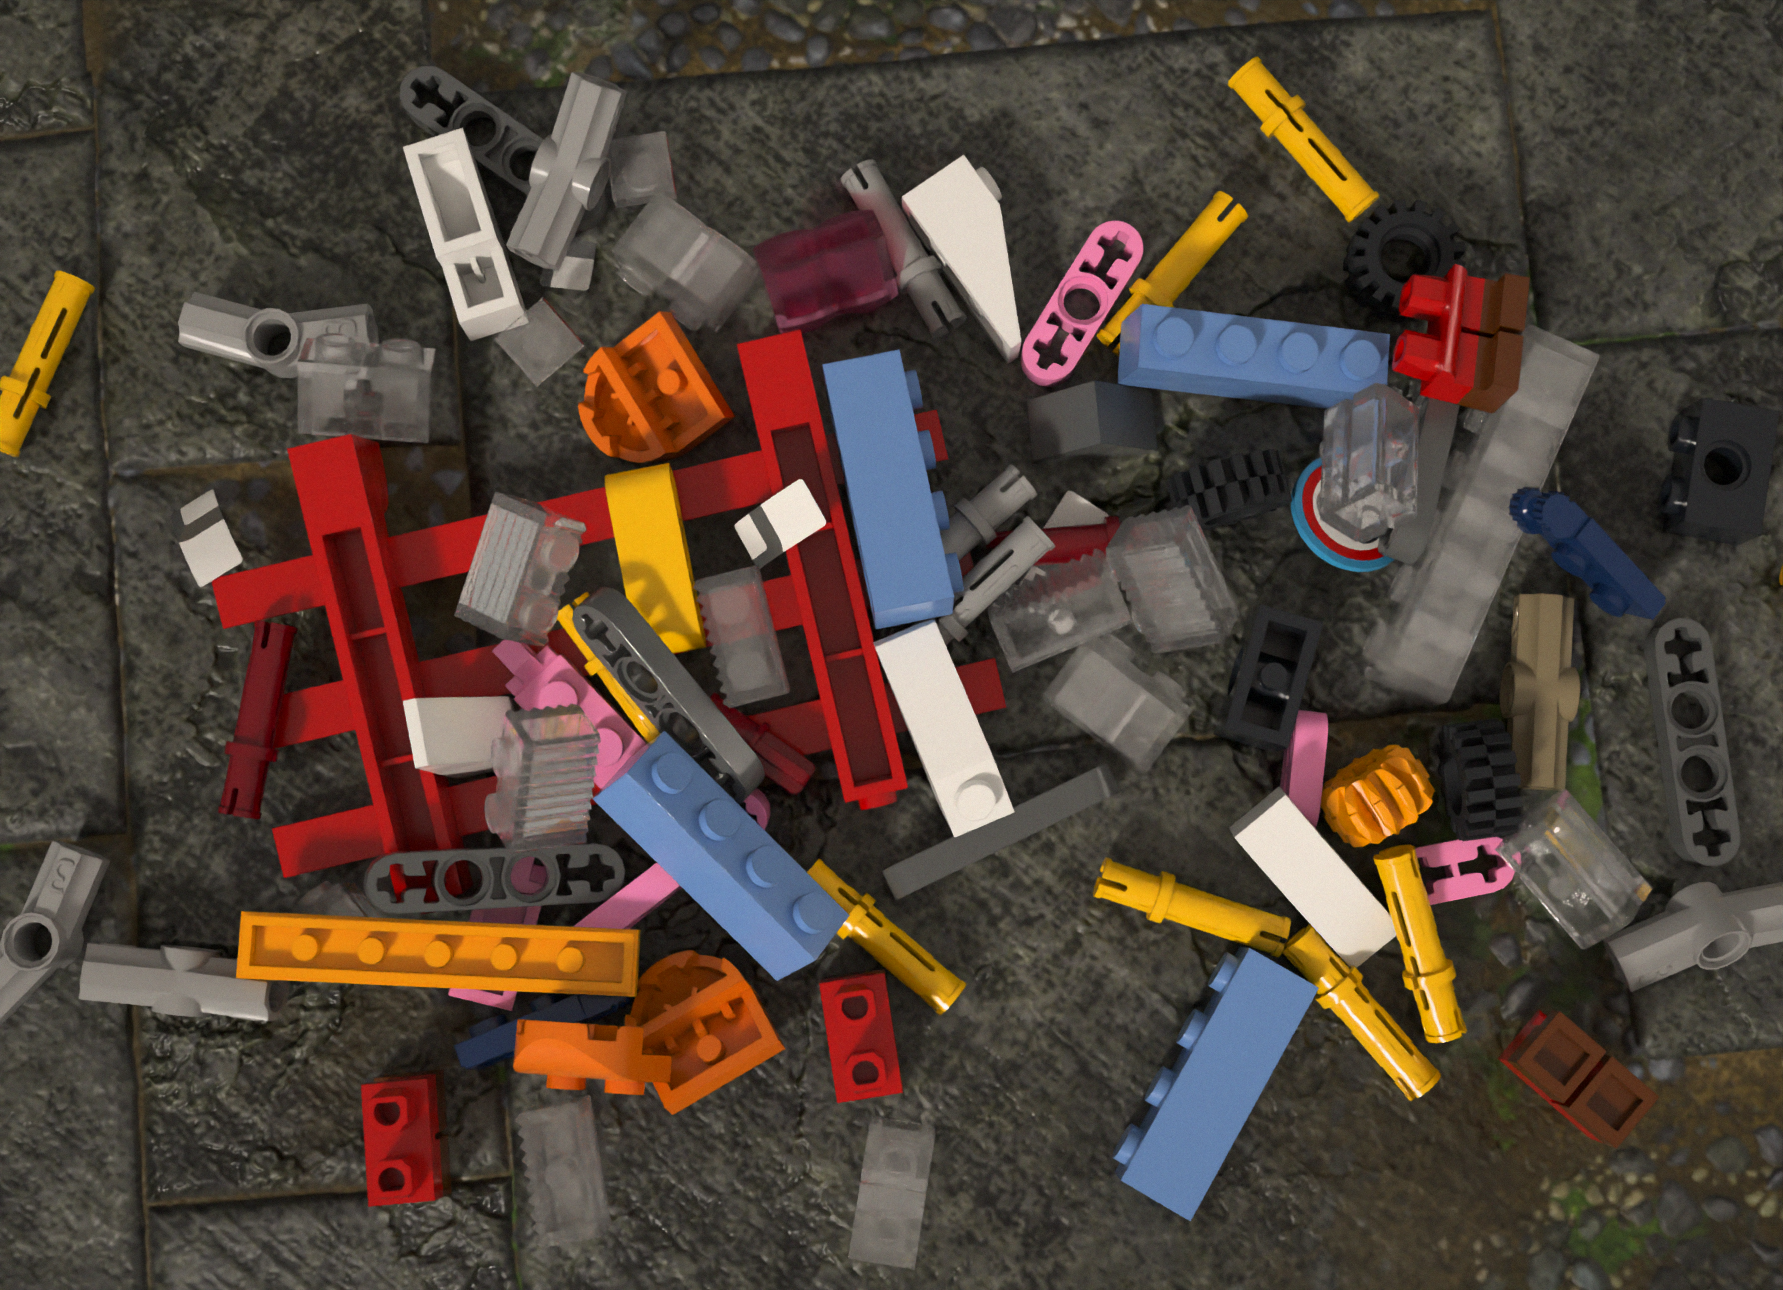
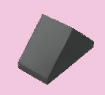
M1094 380L1033 398L1026 402L1032 464L1157 453L1152 392L1150 389Z

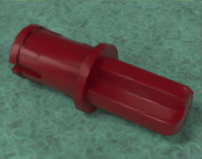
M714 692L710 699L757 755L763 765L764 776L791 795L800 793L814 774L816 768L814 763L768 732L771 727L770 724L764 722L760 726L720 698V695Z

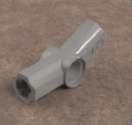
M581 72L571 73L553 132L542 141L533 160L529 177L531 190L506 244L511 252L545 269L560 270L585 211H591L595 208L607 184L611 160L606 156L613 135L616 132V126L621 110L624 107L627 91L599 77Z
M194 292L192 297L187 302H184L178 320V342L182 346L264 368L279 378H294L302 375L308 369L378 361V351L380 350L378 327L375 322L373 309L369 304L286 313L274 308L261 310ZM290 332L291 340L287 349L281 354L270 356L268 354V346L272 338L277 334Z
M52 840L21 914L8 923L0 941V1027L57 969L67 967L81 953L84 942L82 927L110 864V860L83 847ZM42 925L48 928L52 937L51 949L45 957L38 954L34 945L35 934Z
M1699 882L1689 885L1678 891L1669 900L1665 912L1603 938L1606 952L1612 961L1616 973L1625 988H1628L1630 992L1696 964L1706 970L1728 966L1739 960L1747 953L1749 948L1783 942V882L1722 893L1718 886L1711 882Z
M89 942L87 943L82 965L79 999L151 1006L152 1012L168 1015L210 1017L211 1014H219L253 1021H276L282 1008L287 1004L290 981L236 978L237 959L220 957L221 951L176 945H161L160 949L136 947L135 945Z

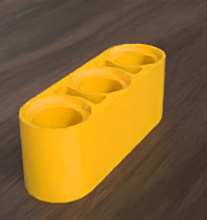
M670 463L605 475L607 501L626 598L633 604L673 654L706 648L702 615L676 483Z

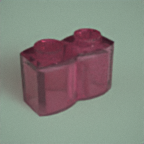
M858 210L844 213L824 221L814 229H802L779 234L753 248L768 304L780 333L801 329V333L811 332L838 314L868 313L876 310L899 294L885 234L873 210Z

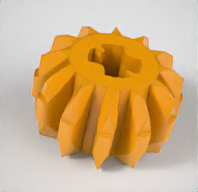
M1388 745L1381 750L1373 749L1361 758H1354L1351 764L1337 770L1335 777L1326 781L1322 787L1320 806L1324 811L1323 817L1333 832L1338 833L1344 843H1350L1352 847H1364L1369 843L1379 844L1392 834L1399 835L1400 830L1405 826L1416 823L1418 815L1427 811L1431 806L1435 789L1428 780L1430 775L1420 759L1414 758L1409 748H1401L1399 745Z

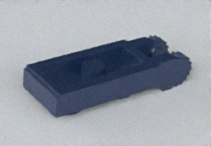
M1525 486L1523 489L1518 488L1516 493H1512L1513 497L1509 499L1510 505L1507 507L1510 509L1509 515L1513 517L1512 521H1517V526L1524 533L1540 534L1554 549L1551 553L1553 560L1570 574L1581 577L1592 589L1589 597L1599 608L1615 617H1622L1625 613L1651 620L1655 618L1666 604V597L1596 521L1588 517L1574 501L1569 500L1570 496L1564 495V492L1548 490L1545 493L1539 491V488Z
M548 993L531 1001L529 1006L532 1013L518 1019L592 1024L619 1012L621 1007L626 1009L628 1004L632 1005L631 1001L635 997L575 994L568 997V994ZM502 1014L471 1026L468 1029L471 1038L454 1045L461 1067L481 1071L514 1057L518 1019L508 1022L506 1015Z

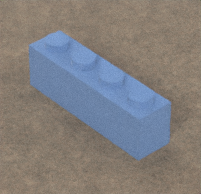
M1141 304L1121 323L1117 384L1359 412L1387 397L1390 334Z
M900 349L822 364L824 387L875 629L953 614V593L964 591L963 579L956 552L944 553L940 531L950 529L949 516L943 491L931 493L926 470L936 468V459L929 430L917 431L913 410L923 408L916 370L904 372Z
M663 731L631 756L593 798L776 981L814 962L850 916L666 731Z
M1240 946L1235 956L1226 952L1216 965L1208 982V986L1215 990L1203 1013L1194 1009L1188 1016L1176 1040L1177 1044L1184 1047L1171 1070L1165 1066L1159 1069L1144 1098L1145 1101L1152 1104L1140 1127L1131 1123L1126 1128L1112 1155L1113 1159L1120 1162L1115 1170V1174L1122 1182L1189 1221L1193 1218L1319 987L1248 947Z

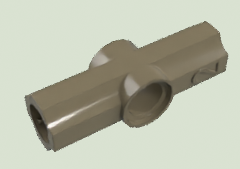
M1539 593L1519 594L1514 597L1513 623L1511 628V662L1509 661L1505 665L1502 673L1499 703L1502 716L1508 719L1507 732L1512 740L1510 750L1515 751L1517 758L1515 770L1516 774L1520 773L1521 785H1518V789L1565 790L1568 724L1574 720L1577 713L1580 697V680L1576 667L1571 666L1574 598L1563 595Z

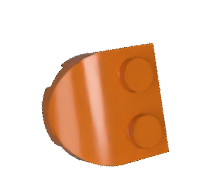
M659 311L614 347L599 348L589 359L583 371L585 374H588L585 386L584 401L578 404L580 419L591 441L610 457H619L636 463L672 460L689 452L735 417L671 312Z
M693 950L671 954L647 969L638 980L637 987L639 991L633 1002L630 1015H625V1026L644 1027L642 1054L672 1056L670 1083L652 1082L664 1108L672 1115L786 1049L759 996L739 970L725 958L720 959L708 955H699Z
M518 1019L513 1068L518 1073L547 1075L546 1088L586 1090L587 1078L605 1080L604 1093L644 1095L645 1082L670 1083L672 1056L642 1054L644 1027Z

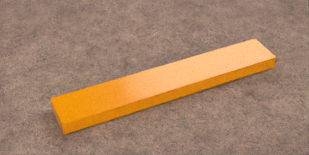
M241 911L236 978L635 997L637 996L641 930Z

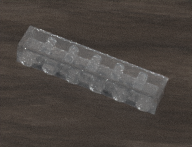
M1531 324L1520 334L1524 336L1519 390L1493 414L1470 408L1463 428L1471 431V434L1463 452L1454 450L1447 460L1442 486L1446 487V490L1436 509L1433 526L1425 549L1412 566L1404 563L1399 569L1388 593V598L1396 601L1387 623L1378 621L1375 624L1362 652L1363 656L1370 658L1364 676L1431 707L1449 701L1523 533L1517 526V521H1512L1513 517L1509 515L1510 509L1507 508L1510 505L1509 499L1513 497L1512 493H1516L1518 488L1523 489L1524 486L1539 488V491H1541L1600 357L1599 354Z

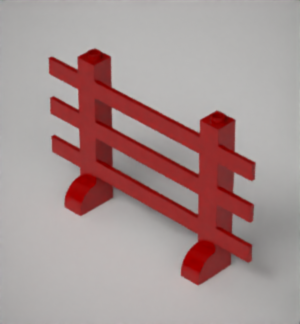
M801 329L739 343L737 348L761 450L674 470L673 475L683 522L764 503L798 479H802L824 516L826 525L786 550L791 575L698 597L706 647L803 625L820 699L748 715L747 717L760 726L764 722L770 724L771 727L768 732L801 755L832 749L845 803L858 800L860 810L885 806L898 801L896 791L908 788L896 733L908 731V728L889 682H883L877 652L873 645L874 639L867 614V609H871L869 596L865 592L867 586L861 559H854L838 491V485L845 484L835 435L834 433L825 435ZM937 409L914 414L917 431L929 430L936 462L948 460ZM348 434L287 448L313 555L217 577L211 581L222 627L227 629L253 623L255 620L261 621L325 606L343 680L283 694L273 749L355 730L373 804L272 828L283 877H292L390 852L464 848L462 836L596 805L597 803L593 798L601 789L571 758L449 786L447 776L415 768L403 705L404 700L413 698L497 697L506 695L511 692L505 685L515 675L492 652L498 644L419 662L402 587L615 538L605 487L389 537L384 513L388 508V488L379 442ZM970 552L959 561L962 578L974 568ZM564 628L522 638L536 654L549 645L558 655L564 654L584 676L590 675L584 667L588 660ZM995 658L955 667L975 715L1006 708ZM435 860L423 861L422 865L426 873L423 876H408L401 872L400 864L390 865V875L397 901L401 900L402 889L407 887L426 888L423 901H433L436 899L431 884V874ZM467 860L454 862L445 872V888L453 897L463 894L473 885ZM421 912L420 914H429L433 912Z

